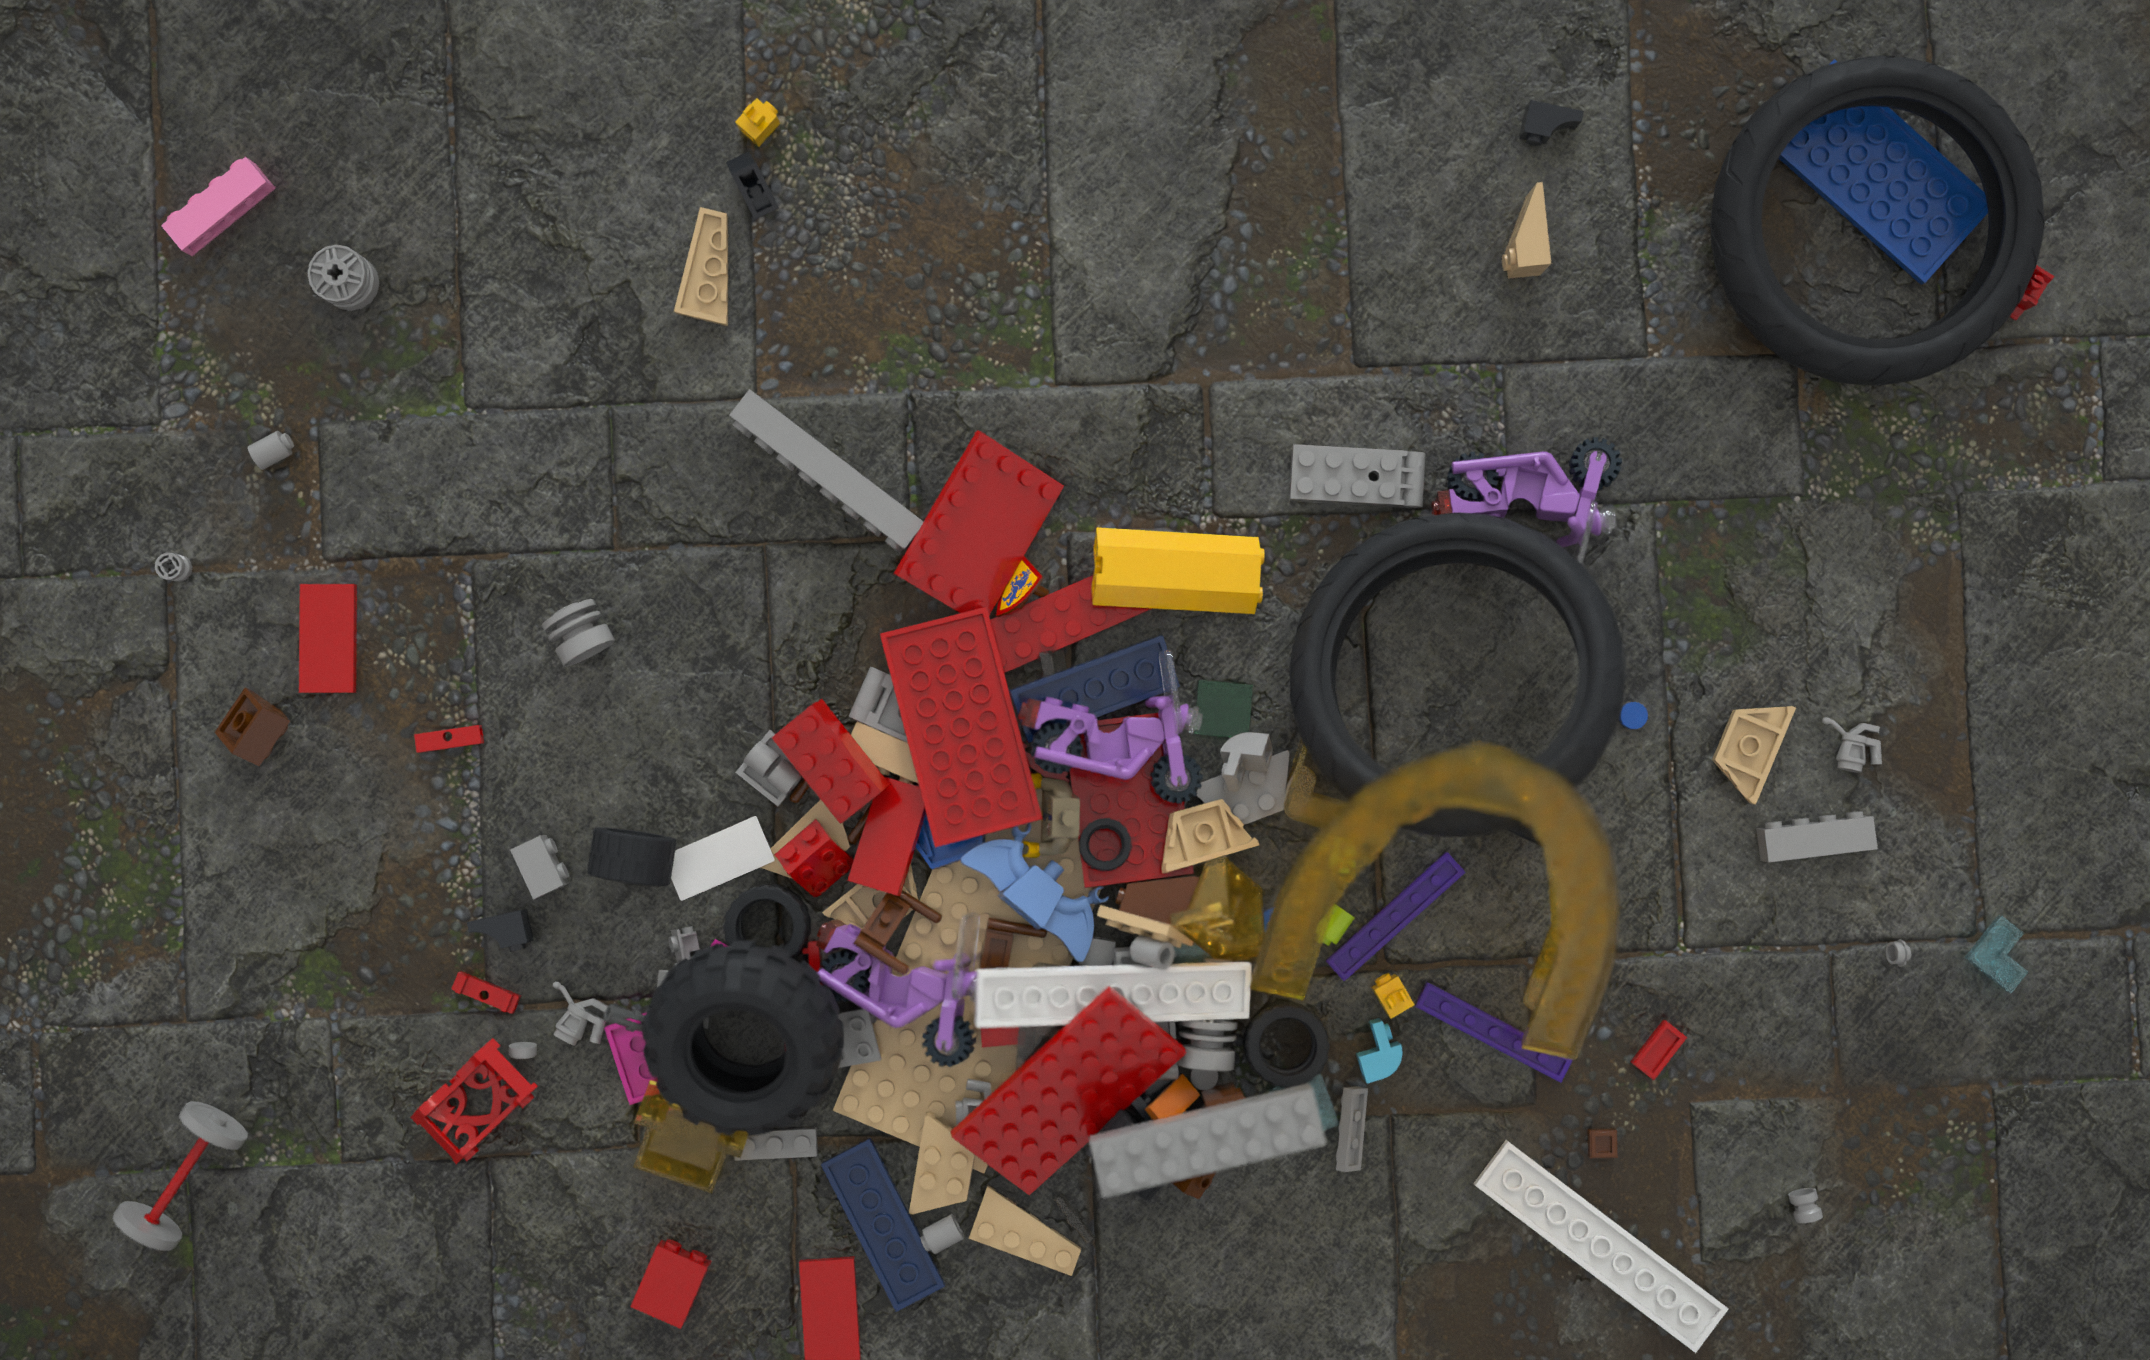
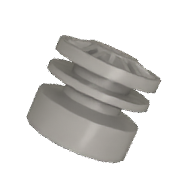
M332 245L324 247L314 255L309 263L307 274L309 284L314 292L340 309L349 311L362 309L372 302L378 292V273L372 263L347 246Z
M594 599L570 604L558 610L541 625L544 632L554 631L548 636L550 642L564 640L555 650L563 667L582 662L608 648L615 642V638L607 624L593 626L602 616L600 611L591 612L597 606Z
M1217 1019L1179 1022L1182 1026L1191 1027V1029L1179 1030V1036L1191 1041L1190 1044H1182L1187 1053L1177 1062L1178 1066L1210 1071H1230L1234 1069L1235 1050L1224 1047L1223 1043L1236 1040L1237 1036L1235 1034L1224 1031L1236 1030L1237 1021Z

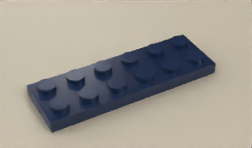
M1158 635L1009 690L1026 742L1029 743L1033 741V736L1039 731V729L1032 728L1033 722L1029 721L1031 708L1033 705L1037 706L1038 701L1045 702L1046 697L1061 700V706L1072 709L1073 704L1089 707L1088 713L1099 717L1180 687L1164 637L1163 635ZM1049 719L1042 723L1040 728L1051 723L1066 725L1067 719Z
M871 1137L822 1162L821 1166L895 1311L897 1312L945 1287V1282L930 1253L925 1250L920 1239L921 1235Z

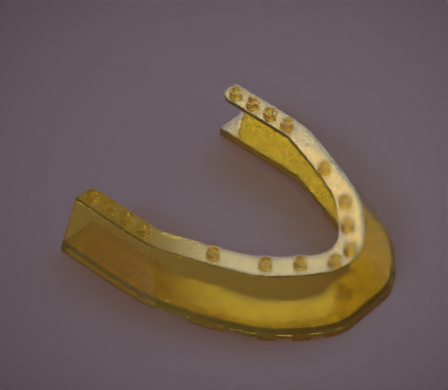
M1481 743L1463 745L1440 752L1402 767L1364 788L1322 828L1290 871L1275 901L1249 989L1304 1001L1333 906L1344 894L1347 885L1354 880L1355 876L1367 862L1370 863L1396 833V828L1406 821L1411 823L1431 814L1432 809L1444 804L1447 807L1455 804L1467 805L1520 817L1524 822L1532 826L1536 831V836L1543 844L1549 882L1551 925L1523 993V1002L1526 1007L1533 1010V1013L1521 1040L1522 1049L1577 1060L1611 975L1616 953L1615 946L1618 929V895L1609 844L1601 826L1586 803L1568 783L1552 772L1509 749Z

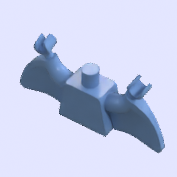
M1030 823L1026 825L1024 832L1020 831L1018 826L1011 829V833L1015 837L1014 840L998 839L988 841L974 847L960 858V862L963 865L980 872L990 879L1000 892L998 897L1035 929L1042 928L1052 933L1062 941L1077 962L1084 961L1092 942L1094 918L1090 904L1098 905L1106 902L1109 896L1100 899L1097 892L1104 887L1099 886L1091 889L1087 897L1083 895L1076 899L1068 898L1062 895L1064 889L1056 882L1057 878L1064 871L1058 863L1051 860L1044 870L1036 865L1029 867L1023 858L1024 844L1022 839L1030 832Z

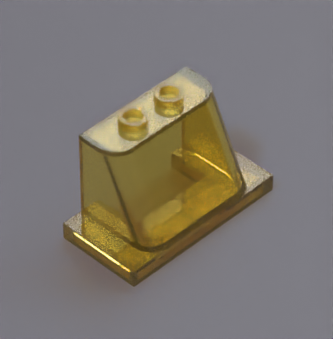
M1225 856L1206 862L1187 910L1171 914V925L1214 959L1236 962L1272 953L1271 942L1265 938L1262 888Z
M650 1080L634 1123L645 1126L647 1129L633 1168L712 1193L726 1155L729 1154L741 1158L748 1137L747 1131H736L733 1135L729 1136L714 1133L715 1127L700 1121L698 1126L683 1118L682 1109L675 1103L669 1105L657 1089V1082Z

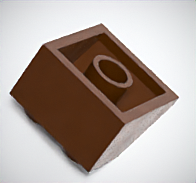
M245 687L216 729L215 734L232 754L260 766L264 759L270 756L273 746L279 737L285 734L290 720L281 710Z

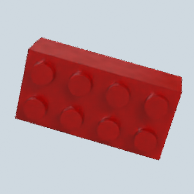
M823 699L809 706L771 737L840 824L890 785Z

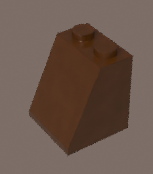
M1190 876L1130 883L1126 885L1125 889H1119L1115 903L1120 905L1119 911L1183 930L1199 877Z

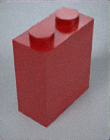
M661 1240L656 1246L630 1307L681 1329L689 1316L712 1261L706 1259L707 1256L702 1252L696 1250L689 1252L682 1249V1245L674 1240Z

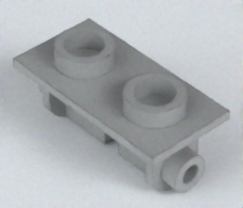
M692 926L682 928V934H680V929L671 930L672 936L669 937V946L671 952H675L677 963L686 958L688 960L691 959L690 952L699 950L696 931H693Z

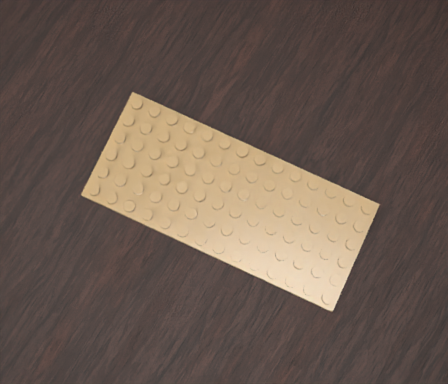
M1040 788L1035 791L1042 814V789ZM1041 820L1030 823L1031 830L1022 839V842L1041 843ZM1027 824L1018 826L1019 830L1024 832ZM1012 828L986 834L985 842L998 839L1014 840L1015 837L1011 833ZM1078 838L1071 841L1068 850L1063 854L1045 856L1040 854L1036 859L1023 857L1029 867L1036 865L1042 870L1051 860L1058 863L1064 871L1057 878L1056 882L1064 889L1062 895L1068 898L1076 899L1083 895L1087 897L1089 891L1096 888H1084ZM1024 846L1023 854H1027L1029 847ZM960 861L935 870L932 869L920 901L942 915V919L939 923H934L915 911L896 956L897 959L909 966V971L907 974L901 975L892 969V974L898 977L906 976L913 969L921 966L935 970L933 968L935 961L953 959L954 955L959 952L967 960L965 972H976V969H979L988 918L1031 924L998 897L1000 892L990 879L980 872L963 865ZM1090 904L1091 909H1092V911H1093V908H1094L1095 905H1094V904ZM1047 931V935L1044 938L1014 933L1008 968L1070 967L1073 959L1072 955L1062 941L1052 933ZM939 971V972L948 974L949 971ZM969 993L966 997L963 996L965 1001L963 1021L970 1022V1030L974 1028L975 1033L972 1036L976 1038V1043L973 1044L975 1049L969 1054L970 1057L953 1067H948L947 1065L941 1067L938 1066V1062L932 1063L930 1061L932 1059L931 1056L927 1057L925 1055L927 1048H922V1043L925 1042L922 1035L927 1031L925 1029L927 1025L940 1017L942 1003L901 1028H894L876 1017V1022L872 1024L882 1060L852 1065L850 1067L833 1111L920 1147L926 1112L933 1113L935 1115L934 1118L946 1127L948 1125L952 1128L957 1126L955 1101H961L963 1098L984 1100V1093L966 1090L967 1079L989 1082L991 1084V1093H993L998 1086L1033 1056L1042 1034L1036 1033L1037 1043L982 1048L980 1028L975 1026V999H973L974 995ZM943 1040L942 1047L946 1050V1042ZM953 1044V1047L948 1051H952L950 1053H955L958 1050V1048ZM975 1155L973 1169L985 1173L988 1164Z

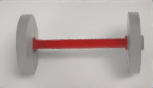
M188 1102L180 1112L179 1118L182 1123L199 1138L154 1207L152 1208L138 1202L125 1201L119 1204L113 1214L116 1226L124 1234L147 1247L170 1251L176 1248L182 1239V1232L179 1226L171 1218L163 1214V1212L207 1145L212 1143L225 1149L237 1150L243 1146L248 1138L247 1131L237 1120L227 1113L202 1102Z

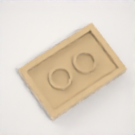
M1100 905L1097 916L1107 920L1105 925L1132 935L1137 934L1169 942L1173 947L1181 948L1182 944L1192 946L1194 942V935L1168 924Z

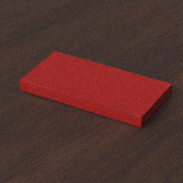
M300 584L299 693H356L357 585Z
M885 777L890 785L872 800L847 881L901 896L926 811L919 786Z
M855 1256L800 1260L799 1272L805 1360H861Z

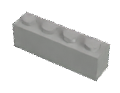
M1863 811L1846 813V818L1836 819V815L1819 816V821L1809 822V818L1792 819L1791 825L1783 826L1782 821L1766 822L1765 828L1756 829L1760 861L1763 862L1878 849L1874 817L1864 816Z

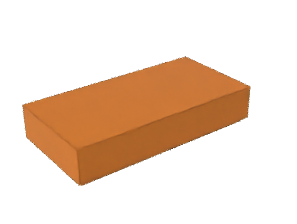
M1181 1074L1145 1110L1153 1120L1179 1115L1200 1094L1184 1074Z

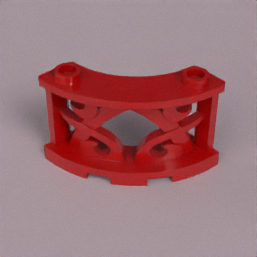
M494 1038L478 1050L449 1081L452 1084L450 1087L445 1083L410 1117L432 1136L453 1158L455 1164L459 1163L463 1158L469 1161L479 1151L476 1146L518 1106L523 1109L534 1098L532 1092L538 1087L535 1083L531 1085L497 1050L500 1045ZM481 1073L483 1076L482 1080L489 1077V1081L479 1082L476 1079V1074ZM503 1079L507 1084L501 1086L500 1080ZM465 1083L474 1089H485L491 1086L493 1094L491 1113L484 1115H462L467 1105V1095L461 1085ZM512 1088L517 1095H510L508 1089ZM450 1098H457L459 1100V1107L455 1113L451 1112L456 1106L450 1105ZM503 1102L510 1104V1105L501 1113ZM428 1116L440 1122L447 1123L443 1131H441L429 1119ZM490 1124L479 1134L477 1126ZM454 1125L459 1126L455 1133L456 1140L460 1138L461 1133H466L469 1136L467 1143L460 1149L447 1137L448 1132Z

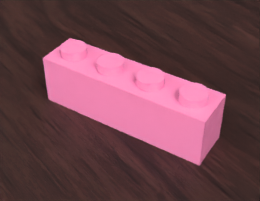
M245 157L235 161L230 166V170L224 175L214 178L209 183V187L202 193L193 195L188 200V204L180 211L171 213L167 217V221L161 226L183 252L193 256L276 188L259 167Z

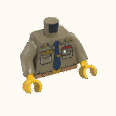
M1033 773L1031 776L1035 790L1042 789L1043 819L1041 820V843L1022 842L1024 846L1029 847L1028 853L1023 854V857L1036 859L1040 854L1042 856L1063 854L1068 850L1071 841L1079 837L1080 799L1072 793L1069 783L1065 780L1048 777L1042 778L1041 774Z

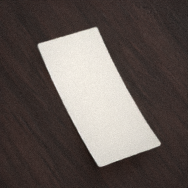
M753 816L675 850L671 879L681 901L775 860L757 817Z

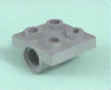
M769 730L763 739L751 749L745 757L743 764L735 773L775 805L780 806L802 779V776L771 738L775 733Z

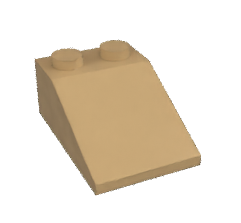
M1543 182L1536 183L1526 196L1505 255L1502 256V267L1504 271H1507L1508 278L1539 276L1551 265Z

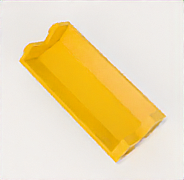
M1096 528L1093 546L1095 567L1091 585L1093 605L1255 614L1257 603L1262 602L1263 589L1260 587L1261 565L1264 563L1265 553L1264 549L1260 548L1258 537Z

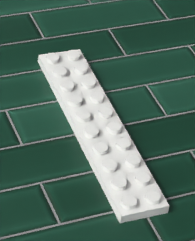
M1249 962L1171 964L1166 970L1146 965L976 969L975 1026L981 1028L1067 1025L1108 986L1113 988L1153 1022L1249 1018L1251 964Z
M1506 1140L1473 1183L1695 1353L1727 1312L1728 1308L1509 1141Z

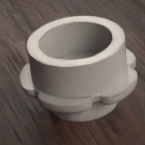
M1901 939L1890 942L1886 946V958L1890 964H1898L1899 967H1903L1911 958V949Z

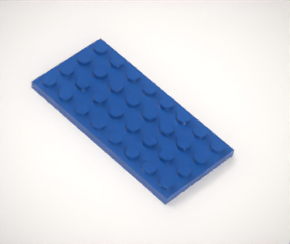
M1834 59L1830 64L1837 63V61ZM1853 107L1824 115L1801 129L1779 156V159L1920 285L1926 283L1988 213L1985 192L1889 107Z

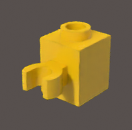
M756 98L752 104L746 107L735 123L738 129L759 147L778 127L780 121L776 115L778 111L768 101L763 104Z
M1389 973L1380 976L1375 980L1376 985L1371 987L1385 1013L1391 1019L1415 1005L1396 974L1390 976Z

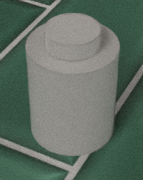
M275 431L249 445L248 451L255 464L261 470H264L292 455L291 448L294 447V444L287 433L282 434L280 431Z
M1141 935L1130 946L1131 958L1136 963L1166 970L1173 962L1174 947L1169 942Z
M950 1214L922 1230L923 1236L920 1237L925 1250L937 1254L963 1240L964 1234L955 1216Z

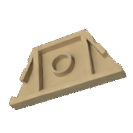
M1793 706L1733 710L1712 760L1751 804L1756 805L1795 712L1796 708Z
M1223 799L1170 813L1161 870L1162 873L1170 872L1258 846L1259 842L1256 838H1251L1243 828L1244 824L1237 816L1231 813L1230 807Z
M820 800L770 849L775 860L760 868L791 878L774 854L815 819L824 826L831 838L843 850L847 851L851 844L847 838L848 835L844 828V822L840 824Z
M910 863L902 890L919 900ZM857 884L822 913L845 925L853 924L863 929L887 892ZM910 908L906 915L910 913L913 909Z
M926 1112L909 1214L964 1202L968 1198L975 1155L951 1137V1130L953 1128L949 1125L946 1127L940 1123L931 1112Z

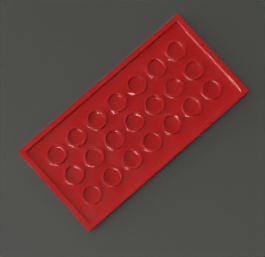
M987 607L881 633L880 638L935 848L1042 820L1040 806Z
M1108 986L951 1130V1137L1030 1195L1090 1141L1089 1136L1097 1134L1119 1110L1126 1109L1187 1052L1183 1045L1113 988Z

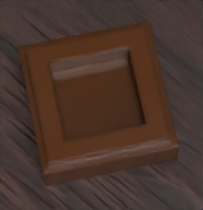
M1588 1129V1157L1618 1158L1617 1130Z

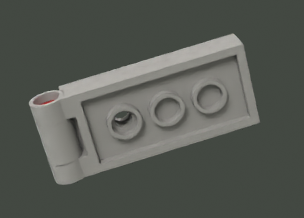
M1293 444L1289 501L1423 508L1426 453ZM1369 473H1375L1378 478L1377 481H1371L1368 477Z
M870 666L849 717L907 742L891 676Z

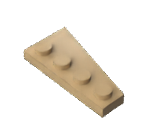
M700 207L674 309L676 314L728 326L727 213Z
M987 1185L969 1239L1072 1276L1081 1247Z

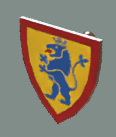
M1025 555L998 600L997 617L1009 614L1017 608L1022 609L1032 594L1040 598L1049 594V590L1040 585L1044 579L1043 575Z

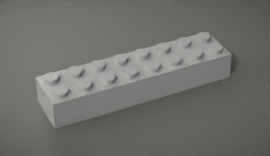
M749 389L729 415L735 420L732 425L749 439L752 435L755 436L754 442L771 455L773 452H776L778 454L776 459L789 470L793 471L797 468L800 471L798 476L814 488L818 484L822 487L820 492L831 502L836 504L839 500L844 505L841 508L856 521L859 517L864 519L863 525L877 537L881 533L887 537L885 542L898 553H901L902 550L907 551L923 521Z
M1309 1083L1089 1136L1103 1198L1326 1145L1313 1088Z

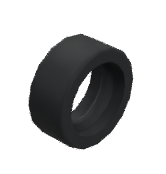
M1110 818L1097 819L1089 823L1082 831L1079 840V850L1084 862L1091 868L1099 871H1112L1122 866L1129 857L1132 848L1131 836L1127 828L1119 821ZM1107 828L1119 835L1122 847L1116 858L1110 861H1101L1096 859L1090 852L1089 841L1094 832Z

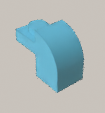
M1380 1018L1369 1021L1376 1048L1356 1053L1362 1077L1366 1083L1390 1076L1396 1071L1402 1059L1401 1044L1398 1041L1389 1043V1040L1393 1039L1388 1023L1383 1024Z

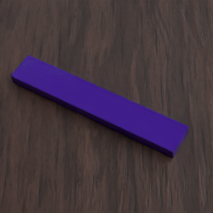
M1445 852L1325 961L1345 981L1466 872L1448 852Z
M1428 982L1425 983L1414 1006L1560 1083L1574 1059Z

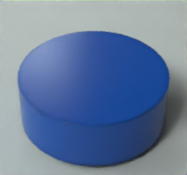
M1629 702L1622 706L1619 721L1627 729H1638L1645 725L1648 713L1642 704Z

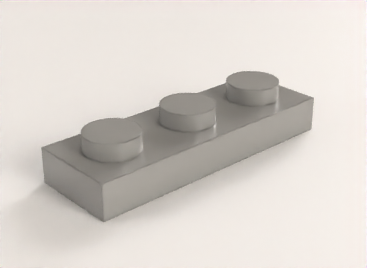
M1360 1086L1343 1087L1341 1120L1338 1127L1339 1142L1336 1152V1170L1351 1172L1361 1170L1368 1088Z
M817 1127L773 1129L770 1133L749 1137L747 1131H736L733 1134L735 1161L817 1157L818 1155Z

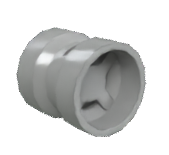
M164 553L157 558L155 570L163 579L181 582L190 577L192 564L183 555Z
M1815 1188L1798 1189L1788 1194L1790 1203L1795 1205L1793 1213L1795 1222L1810 1223L1823 1218L1821 1208L1815 1203L1818 1199Z

